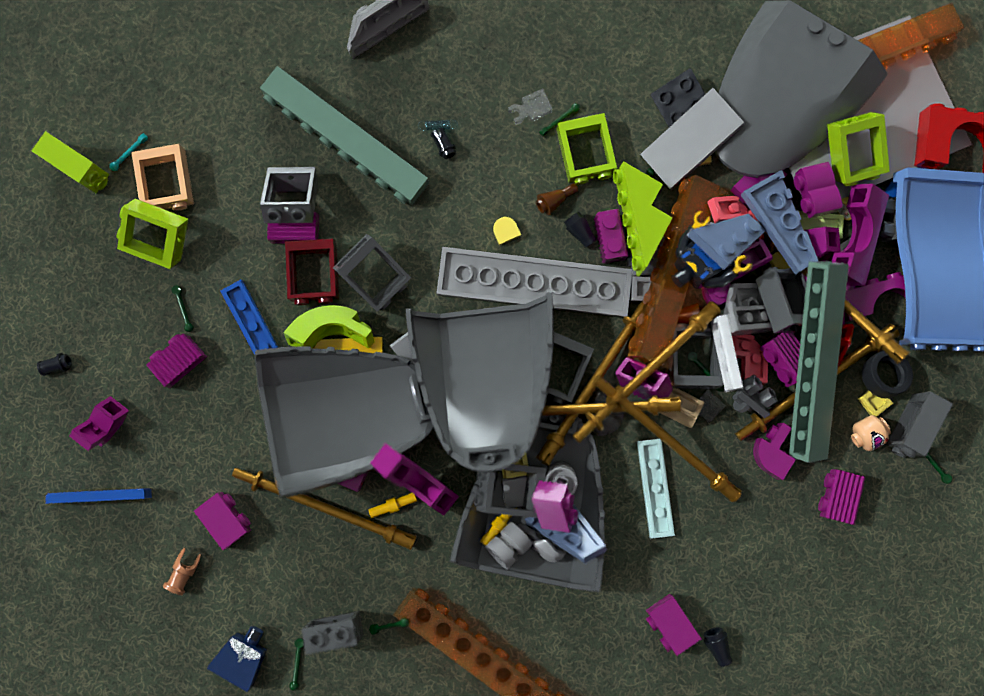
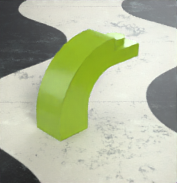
M336 305L311 309L296 318L284 331L287 343L292 347L310 346L313 349L321 339L330 335L347 336L368 349L374 343L372 329L366 323L360 322L358 312Z

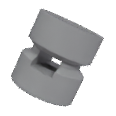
M560 461L554 462L546 469L545 481L548 483L550 481L557 484L561 483L562 485L566 483L569 494L573 495L577 488V478L572 466Z
M510 522L500 532L501 537L495 536L485 546L491 556L507 570L518 560V554L523 555L533 545L527 535L513 522Z

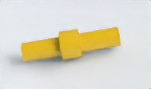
M413 493L397 499L393 497L387 499L386 503L368 509L371 518L388 512L392 514L400 511L401 507L416 502L417 498Z
M501 514L499 517L496 516L490 524L491 528L480 542L486 546L507 526V522L513 515Z

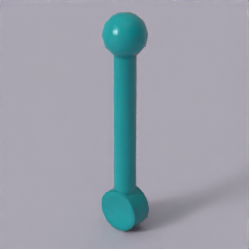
M144 133L141 134L137 141L116 162L110 163L109 168L112 171H117L119 165L140 144H143L148 137Z

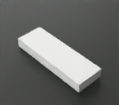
M727 315L718 316L710 323L726 392H731L743 388Z

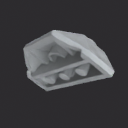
M376 0L369 6L361 7L352 20L347 44L350 57L354 59L428 10V0Z
M757 283L731 284L724 308V315H727L731 335H751L773 331Z

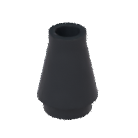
M578 211L564 221V224L567 226L565 229L582 243L585 248L597 240L592 233L585 214L582 216Z
M721 627L707 630L704 633V643L716 659L718 666L725 667L730 665L732 658L727 633Z

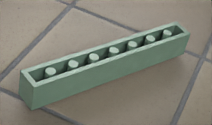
M278 66L260 87L264 94L263 99L273 107L277 104L283 109L281 112L292 121L294 118L301 122L300 127L310 135L313 132L320 136L318 140L329 149L331 146L339 151L337 154L346 162L352 160L357 164V170L365 176L371 174L376 178L375 183L384 190H387V188L395 192L393 196L401 203L405 204L408 202L413 205L429 185V180L425 175Z
M818 261L809 262L789 451L791 457L808 463L828 459L849 264Z

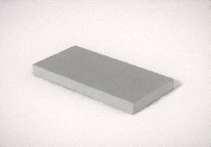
M712 88L640 155L669 189L672 190L741 129L745 123L716 90Z

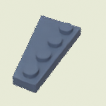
M780 170L743 191L741 197L796 275L808 268L809 262H817L818 258L807 231L803 230L800 222L802 218L799 211H796L791 200L793 196L790 189L786 188L783 180L785 176L783 171Z

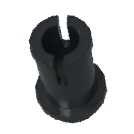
M441 127L439 128L440 132L436 129L430 135L439 149V156L446 160L456 154V146L451 144L445 129Z
M58 353L54 358L37 362V369L41 376L57 371L66 372L72 366L69 355Z

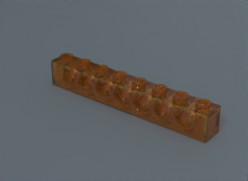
M412 588L393 614L399 620L407 618L409 620L408 627L501 696H565L560 692L555 694L549 690L550 685L542 678L537 677V679H534L528 674L530 670L522 663L517 662V664H514L508 659L510 655L500 647H497L496 650L488 644L490 640L483 634L478 632L475 635L468 629L470 625L463 619L458 617L455 620L448 615L450 612L448 608L441 603L437 605L428 600L430 595L420 588L417 591ZM420 608H427L431 613V617L427 620H422L419 618L417 611ZM440 623H447L451 631L443 635L438 632L437 626ZM460 638H467L471 645L467 649H461L458 647L457 641ZM480 653H487L490 655L491 660L486 664H481L478 662L477 656ZM500 668H507L511 674L508 678L502 679L498 677L497 671ZM521 683H527L531 688L529 692L522 694L518 692L517 686Z

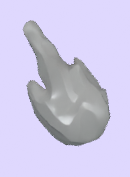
M524 524L517 525L532 540V549L537 551L543 559L549 562H556L565 556L567 551L536 530Z

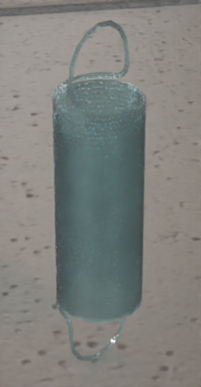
M450 120L425 121V130H439L441 127L450 129Z

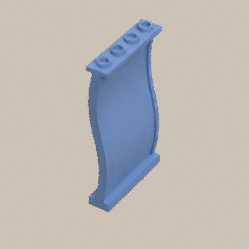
M909 167L893 173V183H897L896 232L906 294L904 339L900 340L899 344L910 346V350H925L926 346H931L932 351L947 350V347H952V351H967L968 347H973V352H983L984 173Z

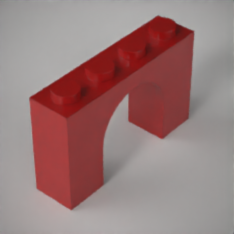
M939 103L931 104L919 114L914 166L939 170L949 164L951 137L955 130H966L974 134L981 142L984 151V112L974 113L968 112L965 108H947ZM984 159L982 173H984Z

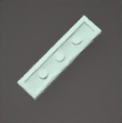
M662 440L637 441L649 537L651 539L675 536Z

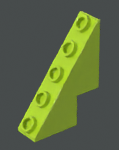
M623 161L619 169L613 171V182L617 184V200L623 212L622 223L626 227L628 234L627 246L631 249L633 257L632 268L639 277L647 268L673 217L652 206L663 184Z

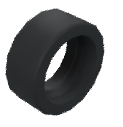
M882 351L873 355L864 363L862 378L866 388L873 395L890 399L907 391L912 384L913 371L906 358L897 364L887 353ZM879 362H886L894 368L898 379L896 387L891 388L880 380L877 373Z

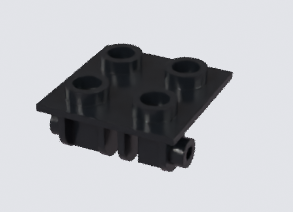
M689 68L650 95L668 127H671L705 95V92L692 69Z

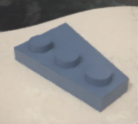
M746 214L692 229L687 236L724 270L760 238L766 230L757 220Z
M579 510L577 523L572 526L570 533L542 529L538 518L527 517L525 519L528 526L583 563H587L607 551L605 544Z

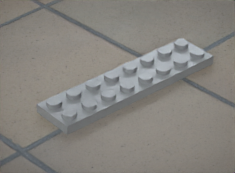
M442 247L436 294L518 305L541 298L546 295V292H552L553 309L625 317L628 316L632 269Z

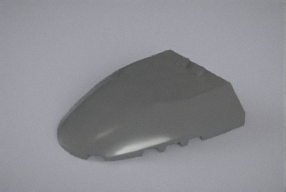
M790 0L765 1L742 37L730 61L718 93L743 120L745 125L715 151V154L729 169L747 177L758 178L760 175L777 173L780 170L784 171L805 158L808 153L821 146L829 138L827 124L853 117L885 80L887 72L873 49Z
M546 292L545 296L526 304L437 314L414 311L411 308L406 309L408 337L417 380L432 424L447 453L462 466L480 472L502 470L520 460L531 447L536 437L549 387L554 345L552 292Z
M310 346L255 350L257 386L274 479L281 499L326 488L375 469L370 462L385 443L403 454L425 439L434 427L424 403V397L417 380L415 365L411 363L410 359L382 352H360L358 349L337 350L335 347L311 349Z
M547 415L541 417L536 437L526 452L528 466L546 469L549 467L541 463L542 460L536 459V456L547 442L546 437L548 434L556 432L567 415ZM577 417L564 437L565 446L563 449L560 448L550 465L561 461L572 466L577 478V488L573 493V504L602 542L605 543L603 487L601 485L597 449L591 434L580 443L573 438V435L584 426L582 419ZM502 470L495 472L491 506L506 507L503 499L502 479L505 478H503ZM477 479L458 528L450 563L568 589L600 592L604 553L587 563H583L568 552H566L561 560L549 562L543 559L531 546L523 555H517L518 560L508 570L502 567L480 542L491 528V522L496 516L499 517L501 514L484 513L476 510L474 497L479 489L480 481ZM512 516L507 525L513 522L515 525L524 524L528 526L525 520L527 517Z

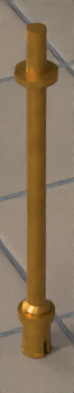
M765 231L764 239L770 244L768 250L770 252L775 250L779 252ZM808 268L801 271V273L806 277L808 274ZM845 299L844 312L875 339V347L878 350L882 349L897 364L902 362L905 356L909 355L910 352L906 351L893 339V334L881 332Z
M641 301L631 318L625 316L622 319L626 326L575 404L587 403L597 388L593 384L595 377L599 375L603 378L634 330L641 331L642 326L639 322L649 308L646 302ZM579 414L567 415L557 431L548 434L546 437L547 442L536 456V459L542 460L541 463L547 466L550 465L560 448L563 449L565 446L564 437Z
M710 301L697 315L693 314L689 318V326L624 387L623 396L628 398L696 332H704L707 329V325L721 313L720 308ZM607 403L595 415L588 412L586 417L589 421L573 435V438L580 443L595 428L602 431L604 429L602 421L619 405L617 403L613 405Z
M890 323L880 331L889 333L895 326ZM898 330L891 333L894 335L893 339L900 335ZM871 335L867 336L866 344L842 359L837 369V375L871 351H882V349L878 350L875 347V339ZM795 392L771 408L768 417H759L753 413L751 415L753 421L735 433L737 438L742 441L758 429L765 433L767 431L765 424L794 405Z
M599 375L595 377L593 384L608 395L606 403L609 405L615 403L620 405L710 480V487L714 491L721 492L731 502H735L740 498L742 490L728 480L727 475L722 472H714L624 397V388L618 385L614 388Z
M656 395L649 398L648 401L632 402L641 411H649L653 413V416L658 415V413L667 412L681 413L680 396L657 398ZM607 403L544 406L542 416L597 413ZM619 405L613 412L627 411Z
M239 468L234 469L232 477L252 484L251 491L255 492L260 487L279 495L276 483L263 478L264 472L259 471L257 475H254ZM304 494L287 497L290 500L383 536L388 544L392 542L412 550L417 535L397 529V526L394 524L385 527Z

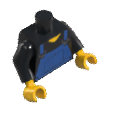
M703 211L695 214V223L689 225L680 237L675 252L677 260L674 265L679 271L672 276V280L679 288L688 282L695 289L702 287L707 289L722 288L737 278L740 271L748 272L752 268L751 263L745 268H741V262L747 257L739 256L735 262L733 261L723 270L687 236L692 229L709 224L710 217L702 224L698 222V217Z

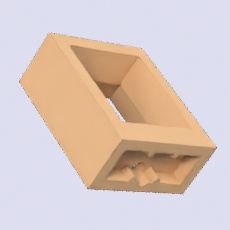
M180 144L132 152L139 200L162 209L172 208L173 210L187 209V205L194 204L186 153ZM175 161L181 194L149 200L144 166Z

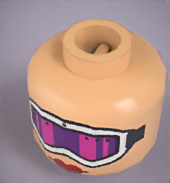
M870 415L853 425L854 434L851 435V438L858 448L862 447L866 451H873L888 442L891 430L882 417L878 418Z

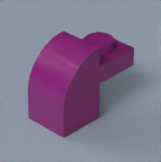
M110 396L95 405L89 419L72 429L69 437L87 451H90L97 445L102 447L123 424L129 410Z
M777 423L776 426L772 425L766 433L767 441L763 438H757L753 447V455L757 465L777 480H784L796 460L779 449L791 430V427L785 423Z

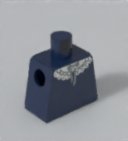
M255 626L250 627L246 636L237 632L220 650L207 669L248 692L255 684L267 651L266 648L258 644L264 632Z

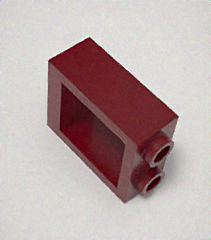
M335 240L285 241L287 299L294 302L295 305H309V301L317 300L319 304H331L333 299H339L338 273L333 269L337 264V243ZM329 253L331 292L297 294L296 255Z

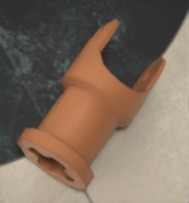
M185 548L181 550L173 565L174 570L169 581L163 585L165 589L177 595L184 594V587L189 577L193 576L201 558V554H199L192 566L182 564L180 560L185 552Z

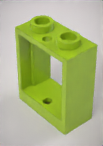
M869 112L827 124L831 164L835 181L843 183L844 186L857 185L859 180L878 179L881 174L890 172L884 114ZM869 129L873 166L850 172L846 135Z
M605 113L559 122L557 133L568 182H575V185H581L589 182L591 178L598 177V180L611 178L613 171L617 169ZM600 130L608 164L575 170L567 136Z
M46 131L31 150L94 193L102 190L108 182L109 174Z
M138 199L132 200L121 208L119 214L121 225L116 236L118 239L117 249L171 269L181 261L188 218ZM136 217L167 229L164 250L133 239Z

